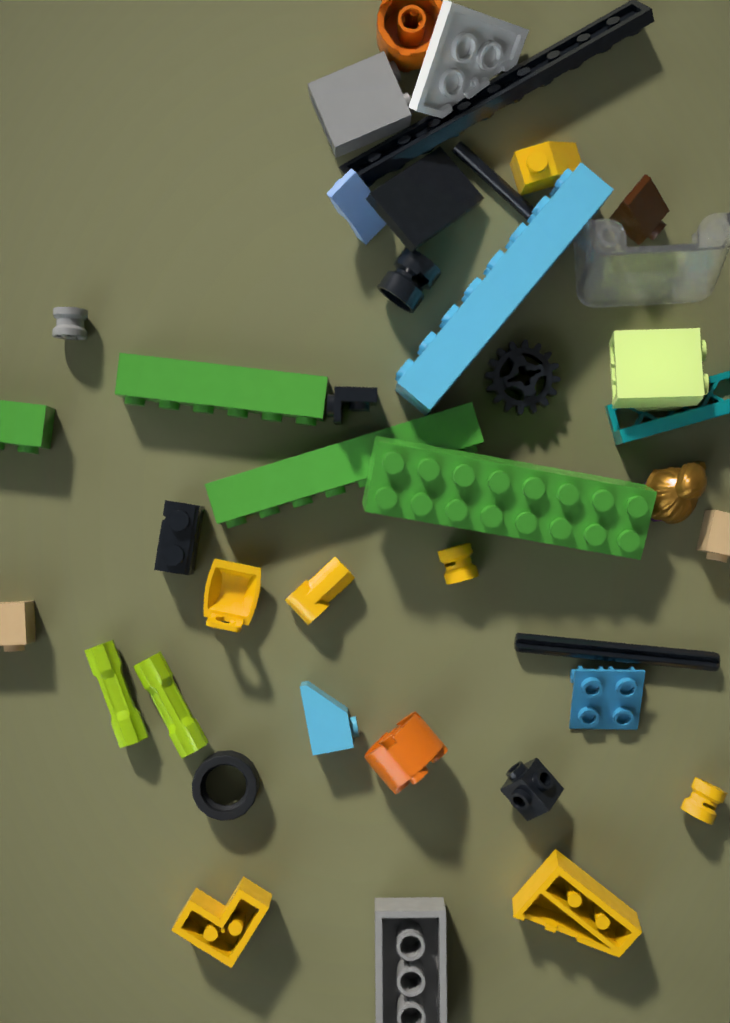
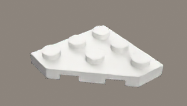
M443 0L408 108L443 119L453 111L452 107L464 98H472L490 84L489 80L501 71L507 72L517 65L529 30Z

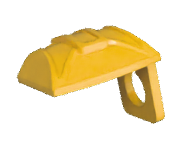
M214 559L204 592V617H208L206 626L233 632H241L243 625L249 626L260 594V567Z

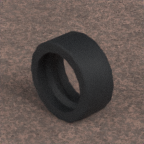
M232 750L218 751L208 756L196 770L192 781L193 799L198 808L208 817L219 821L234 820L244 815L254 804L260 787L259 773L253 762L244 754ZM220 765L236 767L243 773L246 779L244 796L240 801L232 805H221L214 802L206 791L208 774Z

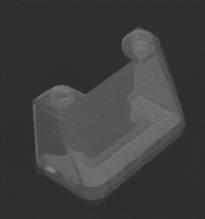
M715 213L704 218L699 224L697 232L692 234L691 244L627 247L625 229L617 221L611 219L588 220L574 240L576 293L578 299L585 306L592 308L703 301L714 291L730 250V213Z

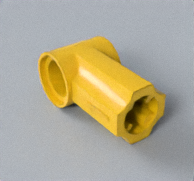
M335 556L309 581L305 580L285 599V602L309 625L355 577Z

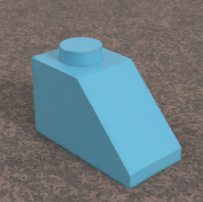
M301 682L300 691L313 756L354 748V738L360 737L356 716L350 717L348 707L311 682Z

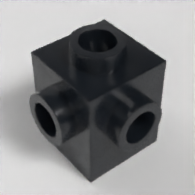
M538 758L525 764L522 761L514 764L507 771L506 776L508 779L500 789L526 821L549 812L564 790Z

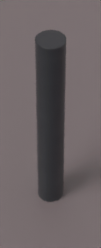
M460 141L452 152L528 220L534 207Z

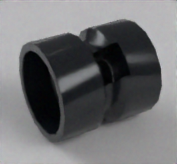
M405 247L394 263L396 270L388 271L377 288L395 305L409 313H414L424 299L423 290H430L442 272L417 250L411 253Z

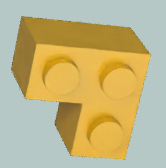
M244 876L226 905L200 889L195 888L178 915L171 931L232 968L269 909L273 894Z

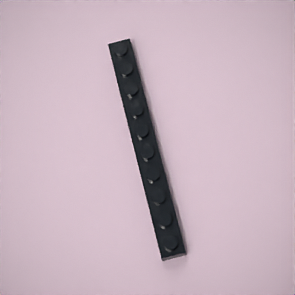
M631 0L516 65L509 71L490 80V84L472 98H464L452 107L453 111L443 119L429 115L339 166L342 176L350 169H353L367 187H370L377 179L389 172L400 170L404 167L405 163L419 155L431 152L438 144L449 138L461 135L465 129L479 121L491 118L496 111L509 104L519 102L523 99L524 95L538 87L549 85L554 78L568 70L577 69L584 61L596 54L610 50L614 44L624 38L638 34L642 28L654 22L652 8L638 0Z

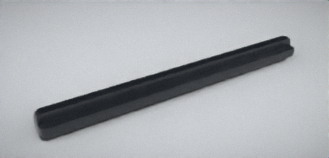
M517 633L514 640V649L522 653L706 671H718L720 666V655L709 651Z

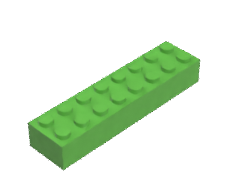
M375 435L362 505L364 511L369 513L641 560L657 491L641 483Z

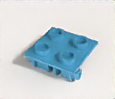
M577 666V669H571L570 681L573 683L569 729L638 730L645 670H635L633 666H629L628 669H614L613 666H608V669H603V666H598L597 669L583 668L582 666Z

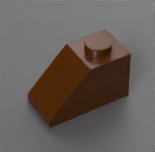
M645 174L608 221L640 246L647 237L653 241L667 225L662 219L669 212V209L652 179Z

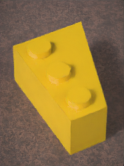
M557 849L549 855L512 898L514 918L522 921L527 919L545 926V930L556 933V931L575 937L579 943L619 958L642 933L637 912Z

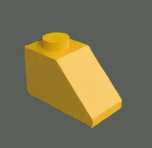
M547 141L515 151L510 167L518 193L523 196L553 187L567 168L573 172L582 162L576 142Z

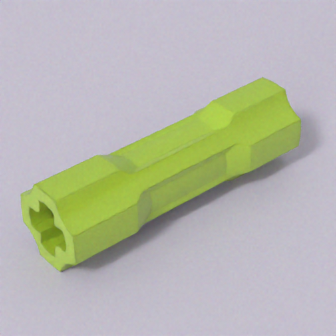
M114 639L84 650L91 671L99 681L111 714V725L119 747L130 746L148 738L149 734L141 712L135 707L122 671L123 663Z
M161 651L134 665L133 668L144 689L149 692L180 757L184 758L206 746L209 742L197 719L192 716Z

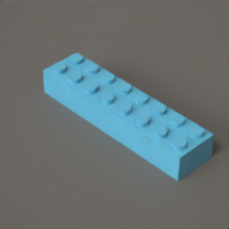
M580 163L573 172L569 168L564 171L554 184L555 187L549 193L551 199L545 195L539 201L527 220L529 225L527 226L522 222L509 238L510 241L505 246L507 251L504 253L499 250L489 261L483 273L485 278L481 280L476 277L464 292L465 295L461 299L464 303L460 308L454 304L441 319L442 322L439 325L441 328L440 332L436 335L431 331L418 347L417 353L420 356L414 362L409 358L396 373L395 380L398 382L395 391L425 416L434 409L613 192L614 189L583 163Z

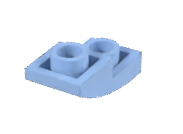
M350 169L342 178L335 182L326 194L336 211L348 221L356 237L367 245L386 223L366 200L371 192L359 175L353 169Z

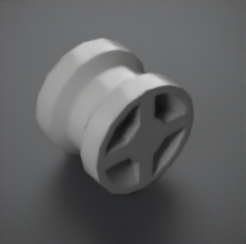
M77 307L53 308L56 326L52 329V337L66 340L87 339L88 331L84 328V321L88 318V310Z

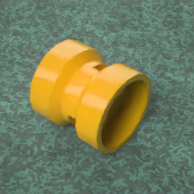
M470 542L437 551L440 562L445 565L444 578L446 585L479 576L477 566L471 560L473 550Z
M695 777L691 784L692 792L689 797L684 798L680 808L695 818L713 825L717 817L715 810L718 804L724 802L728 793L703 779Z

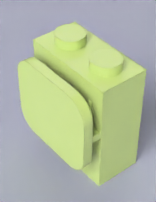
M700 328L618 330L613 332L609 341L613 409L634 408L642 412L677 411L683 407L698 406L703 397L708 394L709 377L707 373L703 374L702 361L706 360L707 345L706 341L700 338Z

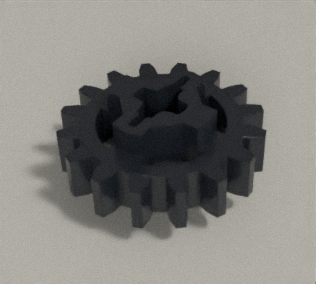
M524 339L520 348H517L516 344L511 341L508 343V352L502 348L496 351L499 361L496 359L488 361L487 364L493 371L484 374L485 379L492 380V384L486 388V392L495 391L497 396L493 399L492 403L497 404L503 401L505 403L503 412L506 413L512 407H515L517 416L523 414L524 408H527L530 414H534L537 412V403L543 408L549 405L545 397L546 395L550 397L556 396L557 391L551 385L559 383L561 378L553 376L552 372L559 367V364H549L548 359L552 356V352L549 351L542 355L540 353V343H537L531 349L529 348L528 340ZM524 356L534 359L539 365L535 366L527 362ZM508 360L510 370L506 376L500 378L502 365ZM519 370L522 375L534 374L525 383V386L522 381L510 382L519 373ZM544 378L543 388L536 396L535 385L538 380ZM510 390L518 394L520 400L510 397L505 391Z

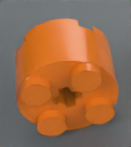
M382 0L377 15V45L380 52H385L389 62L394 61L399 71L409 72L421 69L443 3L442 0Z
M416 711L404 717L396 724L397 727L379 738L364 756L368 764L395 795L401 792L410 782L412 785L419 782L429 772L426 765L430 761L435 763L448 751V748Z

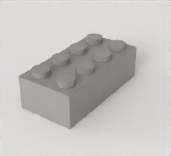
M443 897L375 898L376 1023H447L446 908Z

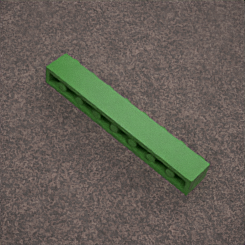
M469 402L206 483L205 487L216 523H226L227 529L246 524V516L259 513L260 519L280 513L279 506L292 503L293 508L313 503L312 496L325 492L326 498L346 493L345 486L357 482L359 488L365 487L375 435L476 453L478 452L477 445L482 444L484 439L473 403Z

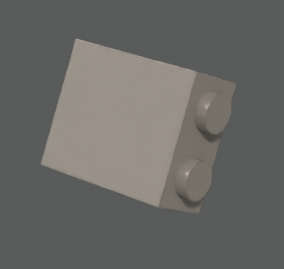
M384 51L308 83L310 100L335 158L406 129L411 125V113L415 112V110L408 108L411 97L408 92L402 93L398 84L401 81L398 67L394 61H388Z

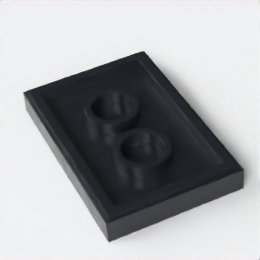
M441 146L370 192L366 198L367 202L411 253L474 209L484 199Z

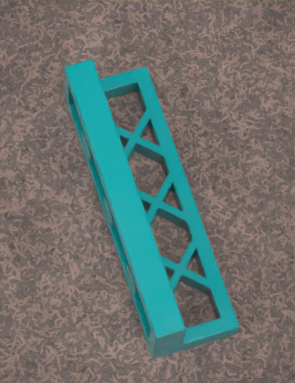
M730 371L709 376V384L711 385L708 394L704 396L698 408L690 409L683 407L680 409L683 412L674 414L675 411H668L666 417L657 418L648 412L629 408L638 413L639 416L633 426L620 429L615 410L622 408L613 409L612 404L606 405L605 410L615 445L730 414V399L724 400L713 394L719 381L730 378ZM709 399H711V400H713V401L716 402V403H712V404L706 405L707 402L709 401ZM644 417L650 420L648 422L641 423Z

